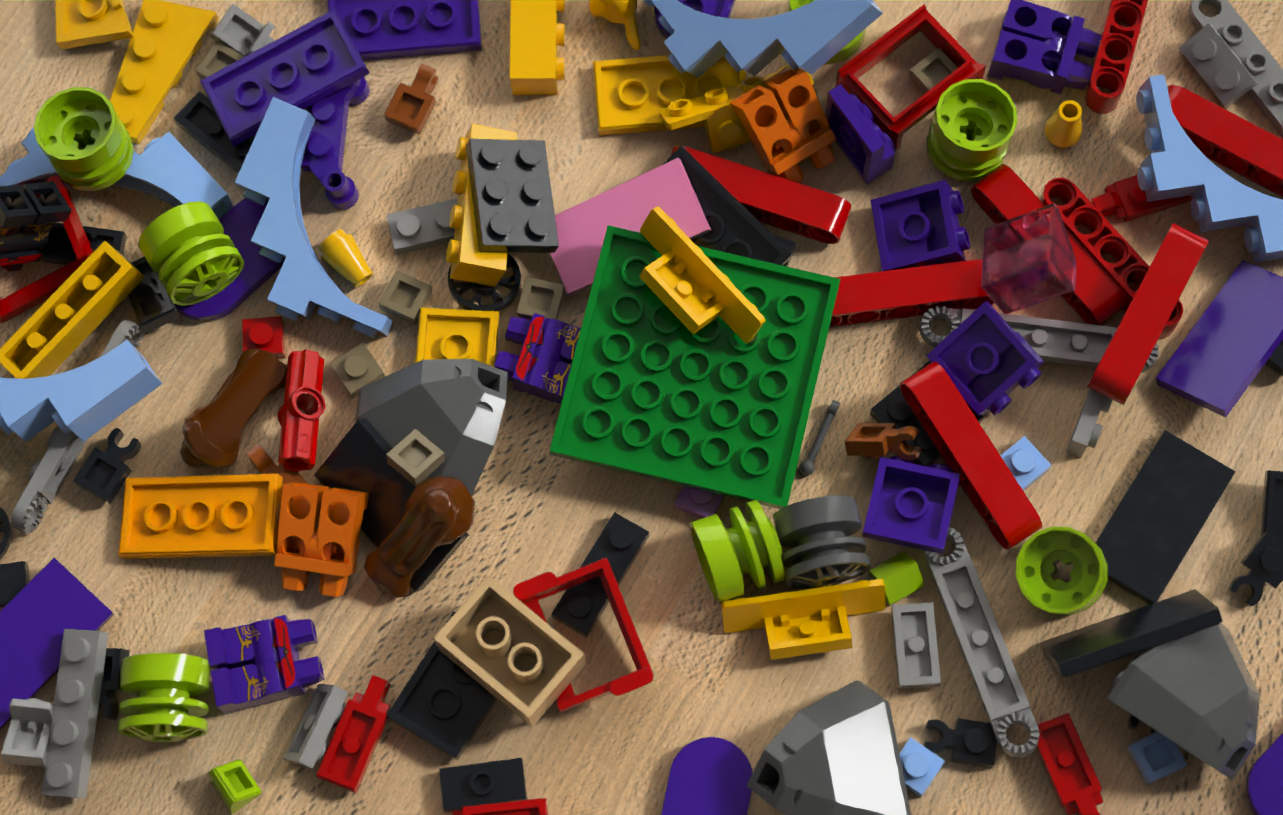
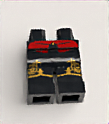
M54 181L23 184L22 188L20 185L0 186V266L9 272L19 271L24 263L40 261L44 254L41 248L48 244L50 230L54 223L66 221L72 210ZM41 194V196L37 199L35 195ZM8 197L3 203L1 198Z

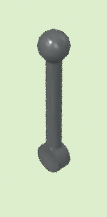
M832 400L807 459L799 465L801 474L808 476L814 472L815 466L813 463L838 411L840 402Z

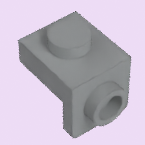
M232 4L210 37L239 54L247 56L274 41L269 35L275 26L270 22L265 26L239 7Z
M36 698L26 700L11 699L9 710L12 720L1 752L3 763L45 767L53 706L50 702H44Z

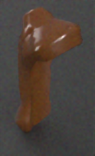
M261 349L245 350L240 355L236 368L228 376L214 398L207 405L197 408L185 418L182 431L184 440L180 450L182 460L194 468L207 465L213 467L233 466L238 458L244 427L268 396L285 387L287 365L279 361L269 351Z
M436 476L422 481L415 487L407 500L405 514L396 528L386 537L378 549L368 554L365 559L364 569L381 592L391 598H400L408 595L414 572L420 568L436 547L451 544L458 537L463 536L469 531L473 524L475 501L461 480L453 477Z

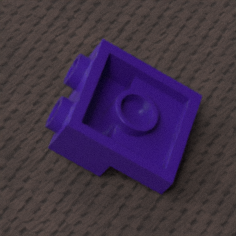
M842 85L830 90L827 96L825 112L829 129L833 131L838 146L864 182L868 184L892 169L896 152L895 145L888 134L882 132L874 124V118L870 109L864 103H861L854 94L849 95Z
M945 180L871 199L882 271L966 261L964 251L971 248L970 238L966 227H960L958 214L964 213L963 200L958 190L953 192V189Z
M984 302L926 355L931 362H937L944 368L962 397L978 415H986L988 412H991L995 416L1004 410L1012 402L1008 394L1018 385L1026 389L1034 383L1042 374L1038 367L1044 363L1042 358L1019 332H1015L989 302Z
M891 456L890 459L880 457L864 524L863 537L943 554L959 488L960 473L953 472L950 467L945 465L932 464L926 467L913 464V461L903 460L898 456Z

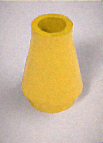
M1073 100L1062 102L1059 108L1047 119L1044 132L1047 139L1054 146L1060 148L1070 147L1081 139L1083 133L1082 109L1077 102Z
M343 229L335 231L319 245L318 249L323 254L321 259L348 279L355 288L362 286L374 275L368 267L352 234H346Z

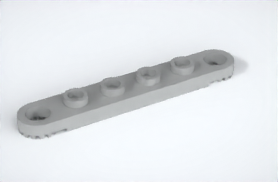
M1192 0L1188 10L1189 19L1193 21L1192 24L1196 25L1199 30L1208 23L1214 26L1257 80L1258 84L1249 90L1247 94L1283 138V69L1228 0ZM1205 2L1206 4L1210 2L1212 6L1215 5V8H1218L1217 11L1219 13L1215 17H1207L1200 12L1199 6L1205 4Z
M945 306L930 308L922 317L920 335L928 345L936 347L975 310L962 308V310L946 308ZM999 313L1015 332H1019L1044 362L1097 368L1117 330L1116 327ZM934 319H944L950 324L951 331L946 336H936L935 333H931L929 323ZM1157 343L1141 373L1149 370L1157 360L1159 354Z
M128 319L122 321L116 328L101 356L126 340L135 348L136 345L140 347L141 343L138 341L143 340L142 335L144 334L141 326ZM59 426L53 430L48 442L49 448L43 459L38 460L33 465L29 473V483L14 508L11 517L13 528L27 534L32 533L34 529L38 528L37 523L40 524L42 522L39 517L44 518L45 514L43 512L47 509V503L52 504L87 440L82 441L72 431L65 434Z
M952 527L948 530L947 539L951 540L956 547L953 554L943 558V556L939 557L934 552L923 550V553L997 743L1007 755L1025 757L1031 754L1038 745L1039 728L963 538ZM1022 725L1027 728L1030 733L1028 742L1020 746L1009 743L1005 734L1009 727Z

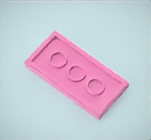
M676 158L555 215L559 247L555 253L550 254L568 295L575 294L592 286L608 225L640 232V228L649 212L656 206H659L691 240L711 231L681 159Z

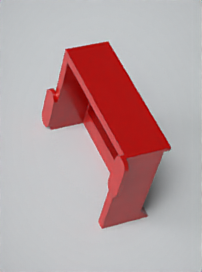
M925 4L837 70L835 88L842 85L849 95L854 94L861 103H864L870 109L874 118V124L882 132L888 134L896 150L901 147L903 134L936 109L941 94L952 84L965 79H983L986 68L985 65L977 63L926 10L927 6ZM918 32H921L936 49L940 48L958 68L897 116L893 117L858 78Z
M57 175L51 176L46 182L54 181L72 210L67 220L63 221L77 259L3 299L0 298V323L2 324L48 300L93 253L70 196L72 194L65 188L63 180ZM41 194L35 195L37 199L41 196Z
M607 557L559 577H556L552 572L543 573L518 583L513 589L514 596L547 623L539 603L540 600L600 577L637 671L578 695L575 694L570 683L557 698V706L562 713L610 693L615 696H621L650 684L655 676Z

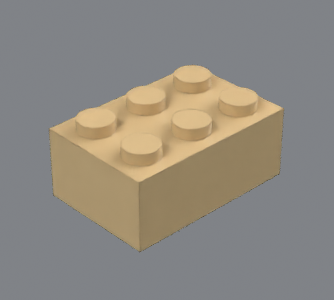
M489 575L433 638L437 648L531 727L536 724L586 665L583 652Z

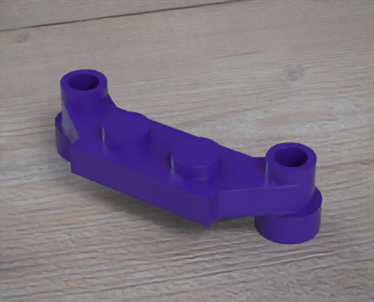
M365 77L307 107V111L313 116L315 123L305 146L301 167L304 172H313L325 188L326 197L331 205L339 210L353 207L359 198L358 188L351 178L344 175L342 167L349 105L361 104L370 93V87Z

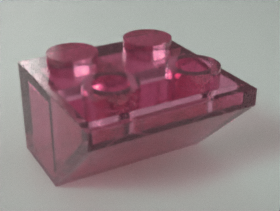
M1055 203L985 229L981 287L1004 314H1009L1075 291L1076 258L1059 208Z

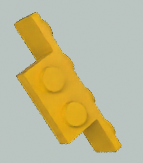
M790 65L782 66L777 72L762 77H747L740 84L731 87L710 89L705 95L690 100H675L668 107L659 110L660 117L668 130H675L704 120L709 146L713 153L751 142L752 140L740 117L736 116L729 102L757 85L765 88L764 81ZM807 72L812 85H814L813 76Z
M659 206L653 208L642 224L640 233L662 256L643 269L639 276L640 279L692 334L720 316L744 343L753 340L765 323V317L731 283L730 279L711 262L701 248L691 241L672 218Z
M883 579L860 580L854 583L822 586L792 592H778L771 595L724 601L721 603L723 629L725 633L765 628L771 660L852 648V635L847 616L885 610V585Z

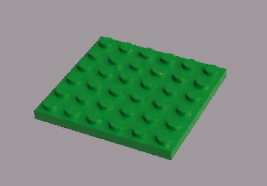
M608 225L549 450L550 455L748 502L757 500L761 505L777 509L788 506L840 279L698 246L711 262L730 279L731 283L757 307L766 321L754 339L748 343H744L720 316L692 334L639 277L646 266L662 255L640 232Z

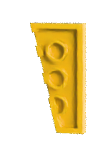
M55 0L56 43L61 49L134 38L122 0Z
M143 0L133 30L134 38L130 39L110 99L120 117V121L131 136L132 143H141L164 107L163 101L172 87L176 88L183 76L182 71L191 56H196L203 45L202 39L209 28L213 29L219 18L215 11L162 0Z

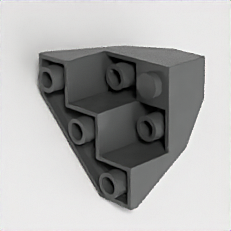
M474 359L421 360L363 386L358 394L356 421L366 418L392 448L414 429L418 430L445 454V461L424 480L436 476L453 477L461 480L472 496L495 444L506 403L508 372Z
M1222 623L1154 647L1133 660L1127 669L1121 671L1113 681L1112 691L1107 697L1109 700L1232 780L1256 745L1260 694L1229 629Z
M857 680L799 711L763 750L746 785L772 807L786 815H911L890 704L867 685Z

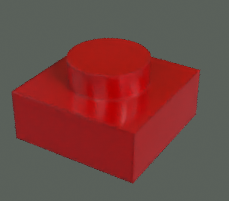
M281 316L242 319L243 352L248 349H261L273 353L277 359L285 358L284 321Z

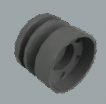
M844 495L811 498L788 505L773 514L774 527L780 545L793 548L782 555L783 566L789 568L785 571L787 586L792 588L833 586L859 577L870 570L869 556L862 553L866 550L865 540L860 537H850L859 531L862 526L855 498Z

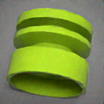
M965 79L952 84L944 91L937 104L926 138L927 154L933 165L945 176L958 181L982 180L999 167L1003 162L1018 122L1017 108L1010 95L997 84L983 79Z
M72 87L57 92L46 100L38 111L34 124L37 143L65 184L78 190L96 191L111 186L124 176L133 158L134 148L131 136L120 121L114 106L103 93L92 88Z
M201 201L187 202L161 214L145 228L138 242V247L153 271L159 273L158 279L173 303L181 306L199 303L223 291L237 278L244 266L241 254L235 248L230 237L223 234L224 228L209 204Z
M757 500L745 503L748 522L745 521L738 506L730 508L732 527L728 529L725 528L717 514L690 522L694 546L707 583L717 603L743 595L744 582L742 575L747 573L758 589L765 587L763 568H765L773 583L785 580L782 563L783 553L777 533L771 520L765 515Z
M1051 526L1035 532L1022 545L1016 559V579L1022 594L1034 606L1049 613L1073 615L1087 610L1101 598L1107 584L1108 565L1102 550L1085 533L1071 527ZM1062 562L1067 566L1073 564L1074 569L1070 571L1072 579L1069 582L1061 578L1055 580L1054 575L1058 572L1057 563Z
M147 653L124 658L121 661L120 689L139 697L122 701L119 704V711L127 715V717L121 718L118 721V732L124 736L152 742H176L206 735L208 733V722L199 717L208 713L209 706L205 702L191 699L190 697L206 693L209 690V661L198 656L176 653Z

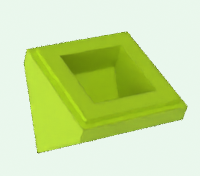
M904 551L869 570L873 580H884L885 600L889 606L925 586L917 562Z
M241 759L212 768L209 771V780L231 815L262 793Z

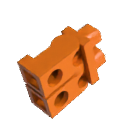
M789 66L764 81L765 88L757 85L729 102L736 116L740 117L764 168L770 170L776 176L799 183L805 176L798 163L808 157L812 166L817 169L823 168L835 161L830 143L834 142L836 138L833 131L829 129L827 118L805 70L800 68L794 70Z
M291 482L282 485L277 541L278 553L275 556L274 566L282 567L281 581L283 589L306 590L309 572L321 573L319 594L333 597L344 595L348 576L356 573L358 560L356 559L360 545V530L364 509H367L369 493L341 488L329 489L327 486L301 482Z

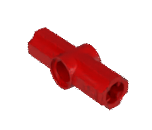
M307 349L292 351L288 356L284 404L279 408L277 414L281 425L278 463L285 470L294 472L310 471L315 466L319 417L324 413L326 407L325 399L321 394L324 359L319 356V352ZM298 407H300V408L305 412V414L302 413V412L298 409Z

